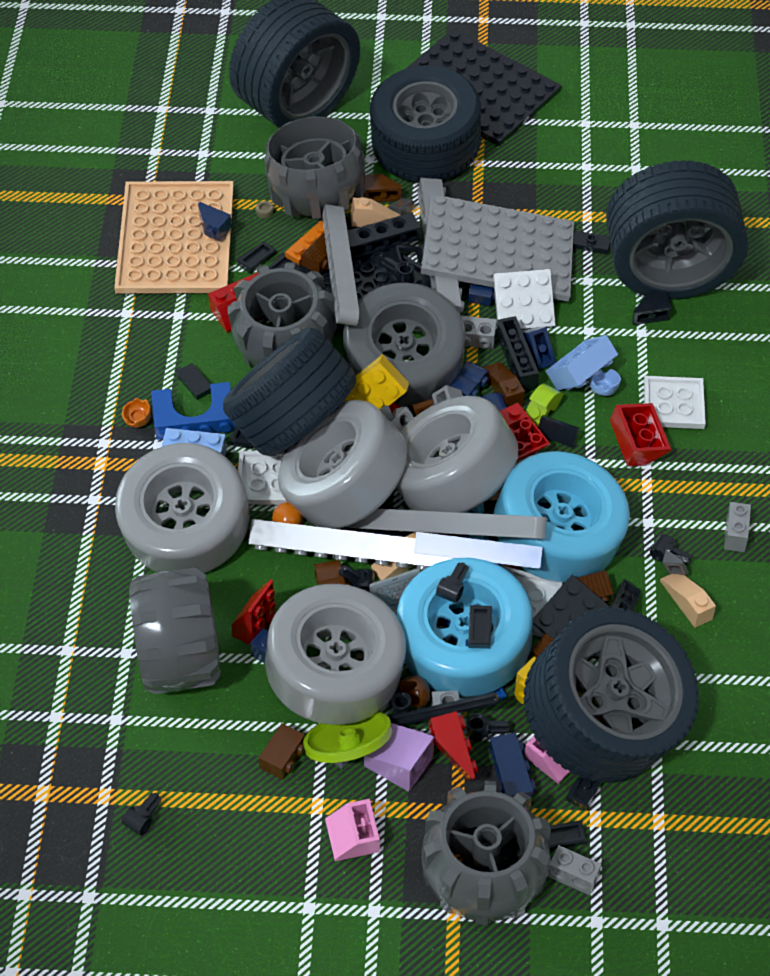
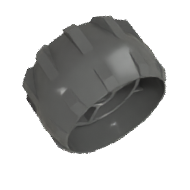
M312 116L288 122L271 135L265 145V174L268 181L270 198L273 204L280 207L284 206L285 214L296 218L300 215L311 216L313 220L323 219L325 204L344 207L345 212L350 209L349 203L353 201V198L363 197L365 193V159L361 138L354 129H351L343 121L336 118Z
M294 262L285 263L284 268L270 270L267 265H263L257 268L258 275L252 280H241L234 287L237 301L228 306V316L235 344L242 353L244 362L249 367L254 368L281 344L306 328L318 329L333 345L335 335L338 333L333 294L326 291L324 277L318 272L310 271L308 274L299 271L298 263ZM261 315L271 321L273 327L262 325L256 321Z
M194 567L137 576L130 582L129 594L136 651L145 690L153 694L214 685L221 675V665L213 606L206 574Z
M485 781L484 790L473 791L467 794L460 787L450 790L448 792L447 805L441 810L429 812L425 821V836L421 849L423 877L425 885L431 887L434 895L441 902L440 907L449 914L455 913L465 919L476 921V924L488 925V922L500 921L509 917L515 919L521 916L534 898L543 892L551 861L549 847L551 829L547 819L537 818L530 810L532 801L530 796L522 791L512 797L506 793L496 791V781ZM478 827L473 835L463 833L470 828ZM514 838L521 849L522 857L513 866L498 871L500 851ZM452 853L472 858V864L478 871L462 864Z

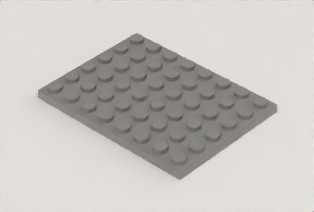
M431 194L421 274L494 287L493 274L550 269L553 299L569 301L574 221Z

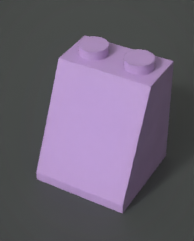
M391 723L393 729L391 738L382 747L364 756V766L410 792L433 760L434 737Z

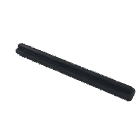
M496 692L388 717L391 723L402 726L456 711L460 713L496 705L498 703V696Z

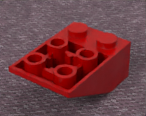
M519 403L500 411L517 439L519 449L517 460L550 445Z
M270 579L252 595L231 624L233 637L250 645L251 641L263 628L267 630L276 614L273 580Z
M456 711L430 718L428 725L431 735L434 737V745L468 781L473 780L478 770L475 760H470L468 752L471 751V745L468 737L464 738L463 735L465 724L462 715L458 716Z

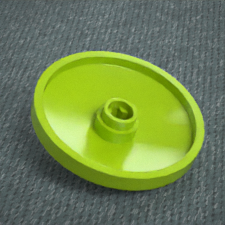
M377 712L367 719L351 724L329 725L319 723L306 734L303 744L307 756L314 761L323 763L345 762L366 756L382 747L391 738L393 729L389 717L381 712Z

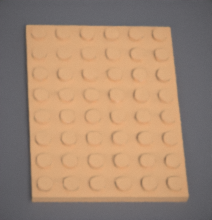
M126 182L115 293H210L227 286L231 229L221 241L204 235L199 218L198 203H205L230 214L232 224L234 182Z

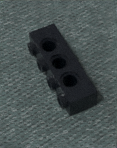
M413 212L347 231L352 260L421 239V226Z
M516 316L498 319L496 335L511 372L518 378L524 391L537 388L539 372Z

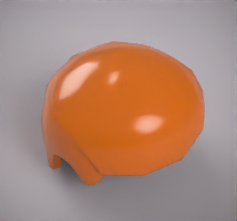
M135 398L123 407L122 417L125 423L131 427H143L151 420L152 410L146 399L140 400Z
M288 502L281 503L273 511V522L304 525V517Z

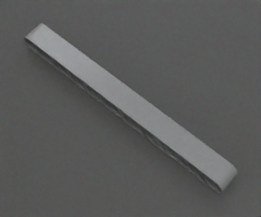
M325 204L323 209V226L336 323L357 326L359 306L344 207Z
M376 509L363 520L345 528L546 539L547 517Z

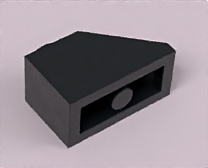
M666 291L647 293L634 309L632 324L640 325L670 320L672 307Z

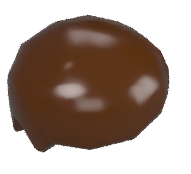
M410 675L400 680L399 689L411 697L413 702L411 706L425 707L431 696L427 681L419 675Z

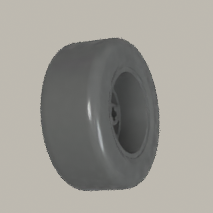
M393 283L378 287L358 300L359 320L357 326L344 325L343 358L357 375L379 356L392 351L396 355L395 359L385 357L409 382L407 391L395 400L394 404L400 407H410L423 401L433 400V393L446 385L449 386L458 376L464 362L466 332L461 315L444 295L419 284ZM406 329V331L402 333H397L395 330ZM416 331L424 335V337L417 339L412 333ZM386 334L392 338V341L389 344H381L379 339ZM428 346V354L425 356L416 352L417 347ZM405 357L413 358L412 361H402Z

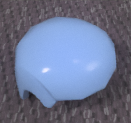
M599 369L600 373L589 380L592 391L601 396L613 395L619 387L620 375L613 369H610L608 372H602Z

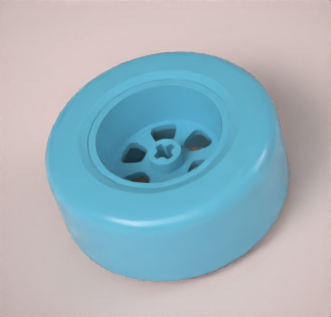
M560 451L535 454L518 463L508 475L494 508V514L547 517L546 539L496 537L498 542L543 547L541 569L521 568L534 576L554 582H566L571 575L579 578L603 571L613 560L628 530L630 520L627 498L619 483L607 470L588 458ZM550 503L551 507L546 509L538 504ZM577 524L582 526L584 530L573 531L571 526Z
M459 557L435 563L418 573L410 581L399 600L396 616L402 625L406 640L404 662L413 675L423 677L427 681L429 688L435 691H458L459 697H474L488 694L509 683L517 675V672L523 668L528 659L533 640V612L529 597L522 584L514 575L493 562L478 558ZM458 563H465L469 570L462 581L464 591L459 602L455 604L436 596V589L440 580L443 577L451 576ZM470 605L492 606L491 625H493L490 649L468 648L466 646L469 635ZM458 608H464V612L460 614H454L451 611ZM440 617L451 622L448 628L438 629L436 627ZM449 636H454L458 639L456 645H452L443 640Z

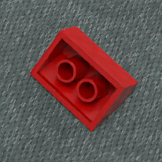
M255 273V274H253V275H250V276H248V277H246V278H243V279H241V280L250 281V280H252L255 276H257L258 273ZM239 281L208 293L210 310L227 333L232 331L228 316V306L237 301L234 287Z
M653 403L616 405L610 418V423L627 466L647 465L671 451Z

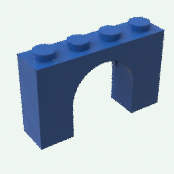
M230 382L210 384L212 404L204 414L196 417H186L175 411L171 389L151 391L156 439L164 438L166 428L209 433L234 431V423L223 411V400L231 391Z

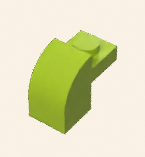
M541 384L529 398L531 402L525 412L534 424L538 426L541 416H547L550 410L555 411L564 394L547 384Z

